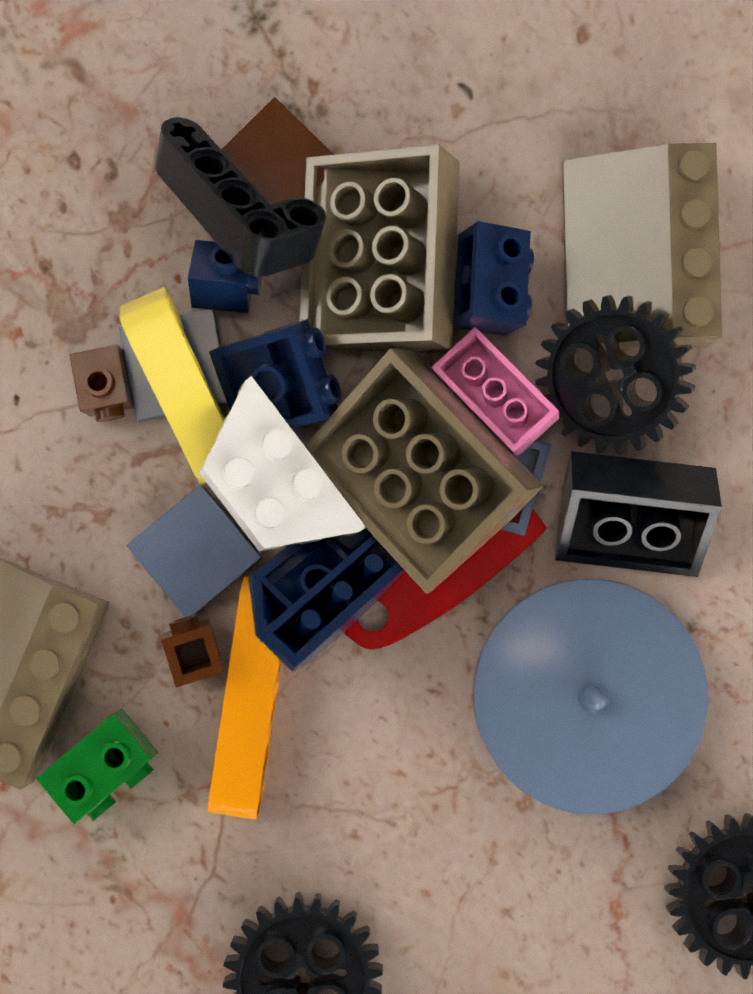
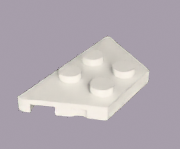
M252 376L245 380L217 434V439L204 460L199 474L260 552L282 548L286 545L310 543L341 535H354L362 531L366 526Z

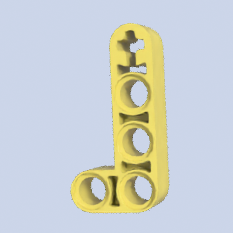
M162 287L121 305L119 317L131 347L200 485H204L206 481L199 474V471L217 439V434L225 418L184 333L182 321L166 287Z

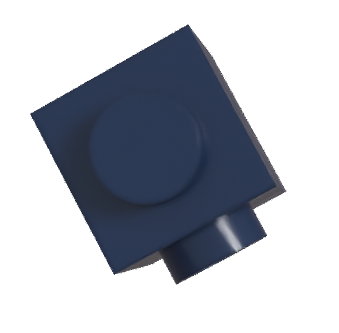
M195 240L188 274L191 307L249 313L251 295H260L262 277L251 276L242 272L216 242Z

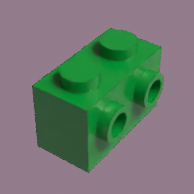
M120 709L111 714L36 779L73 824H76L86 814L94 821L116 803L115 799L110 795L124 782L132 789L154 770L148 762L159 752L127 713ZM118 749L122 751L124 758L119 755Z

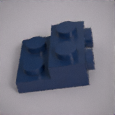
M308 319L268 330L257 336L209 351L229 410H231L239 394L238 391L241 385L251 376L291 429L326 420L338 408L336 403L341 401L339 382L333 374H326L321 359L326 354L324 337L318 328L311 329Z

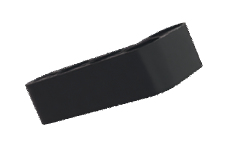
M180 117L170 118L163 122L155 160L157 174L242 272L251 276L264 277L313 260L326 221V212L322 206L315 201L301 197L291 198L270 205L196 122Z

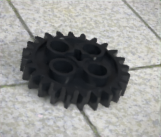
M607 295L602 297L600 310L596 303L590 299L583 302L584 316L574 308L566 311L565 315L570 326L560 322L553 324L551 329L559 339L542 341L541 346L550 352L551 355L550 357L536 360V365L548 370L546 376L536 380L535 385L549 387L550 393L545 397L551 403H554L555 407L559 410V419L564 418L567 422L563 428L562 435L565 437L574 430L579 431L578 446L583 447L592 438L596 439L597 453L605 451L609 443L613 442L617 455H621L627 449L628 440H630L637 451H640L646 446L645 434L657 443L664 437L659 424L673 429L678 424V421L671 411L684 413L689 408V404L680 398L679 395L688 394L695 390V385L684 381L683 375L696 370V365L682 363L681 356L688 353L692 346H677L674 341L681 334L683 328L680 326L667 331L663 326L668 319L669 313L666 311L653 319L650 317L652 302L650 301L644 302L637 311L633 310L634 302L633 297L630 295L623 297L619 308H616L613 296ZM623 331L632 332L637 336L640 348L636 356L626 355L620 349L618 341ZM599 334L604 335L606 339V351L598 342L597 337ZM578 348L587 350L593 357L594 364L590 372L581 371L576 366L574 356ZM611 369H621L624 377L618 382L617 380L608 381L606 372ZM638 378H646L654 383L657 390L654 401H645L637 395L635 384ZM593 394L604 396L610 403L611 410L608 417L598 416L591 408ZM623 399L632 410V414L629 416L624 413Z
M745 813L741 826H739L735 818L726 814L724 816V829L720 830L708 820L706 821L707 837L703 839L692 831L689 833L695 845L691 851L683 847H677L676 851L685 861L683 866L668 865V870L679 879L677 883L664 885V889L669 895L678 898V900L666 905V910L671 916L681 917L672 927L679 936L689 934L683 944L690 953L700 949L698 958L705 966L708 967L716 960L718 970L727 976L735 964L737 973L743 979H747L751 966H753V892L747 894V902L744 904L738 899L745 896L746 887L753 889V816ZM718 865H725L726 877L722 883L716 886H709L707 884L709 871ZM715 898L718 900L711 903L708 907L704 906V901L707 899ZM727 915H736L737 922L735 928L729 933L719 934L717 929L719 921Z
M297 892L293 907H287L284 900L279 896L276 897L274 903L275 913L271 914L261 905L256 912L259 924L248 919L243 921L241 929L247 938L234 936L231 941L230 947L238 954L227 955L224 967L235 973L225 976L223 988L237 990L233 994H319L325 990H334L339 994H382V985L371 979L383 975V965L377 962H369L379 954L378 944H363L370 935V928L368 925L356 930L353 928L357 912L353 910L342 918L338 915L339 900L336 899L327 910L322 908L321 894L317 893L311 906L304 905L301 893ZM319 940H331L339 947V952L333 957L322 958L316 954L313 945ZM273 943L282 944L288 949L290 957L281 962L273 961L267 957L264 948ZM298 968H306L307 976L310 977L309 983H301L300 976L296 975ZM338 969H345L347 971L345 976L333 973ZM266 975L274 979L270 982H262L260 976Z

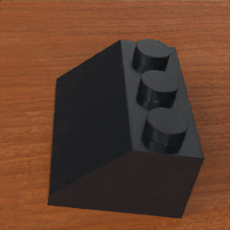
M571 451L562 489L555 560L698 577L722 509L716 468Z

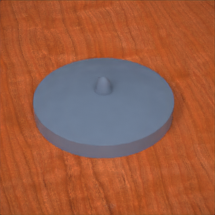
M580 579L559 582L529 594L510 608L496 623L489 633L477 660L473 681V707L481 738L489 754L504 775L520 790L535 800L559 810L589 815L607 814L626 810L648 801L662 792L682 773L692 759L704 731L708 710V684L705 668L694 640L678 618L663 604L650 595L625 584L606 580Z

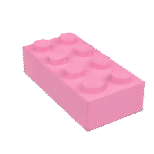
M476 327L431 367L432 371L516 458L559 419V410Z

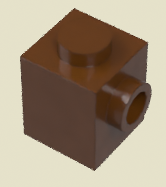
M112 345L69 354L80 412L90 417L95 416L96 422H106L125 417L124 410L134 408L122 348L118 345Z
M191 615L169 623L171 631L163 633L161 642L176 688L224 673L223 661L210 619L199 622L197 615Z

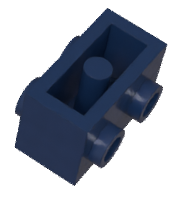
M477 221L458 235L453 328L472 330L476 327L480 332L505 336L527 325L532 309V300L530 295H528L529 273L534 263V253L530 248L531 231Z

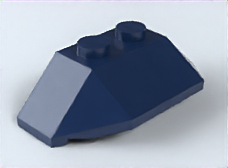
M366 528L354 535H341L310 543L287 545L249 578L255 635L294 672L311 663L377 602L405 570Z

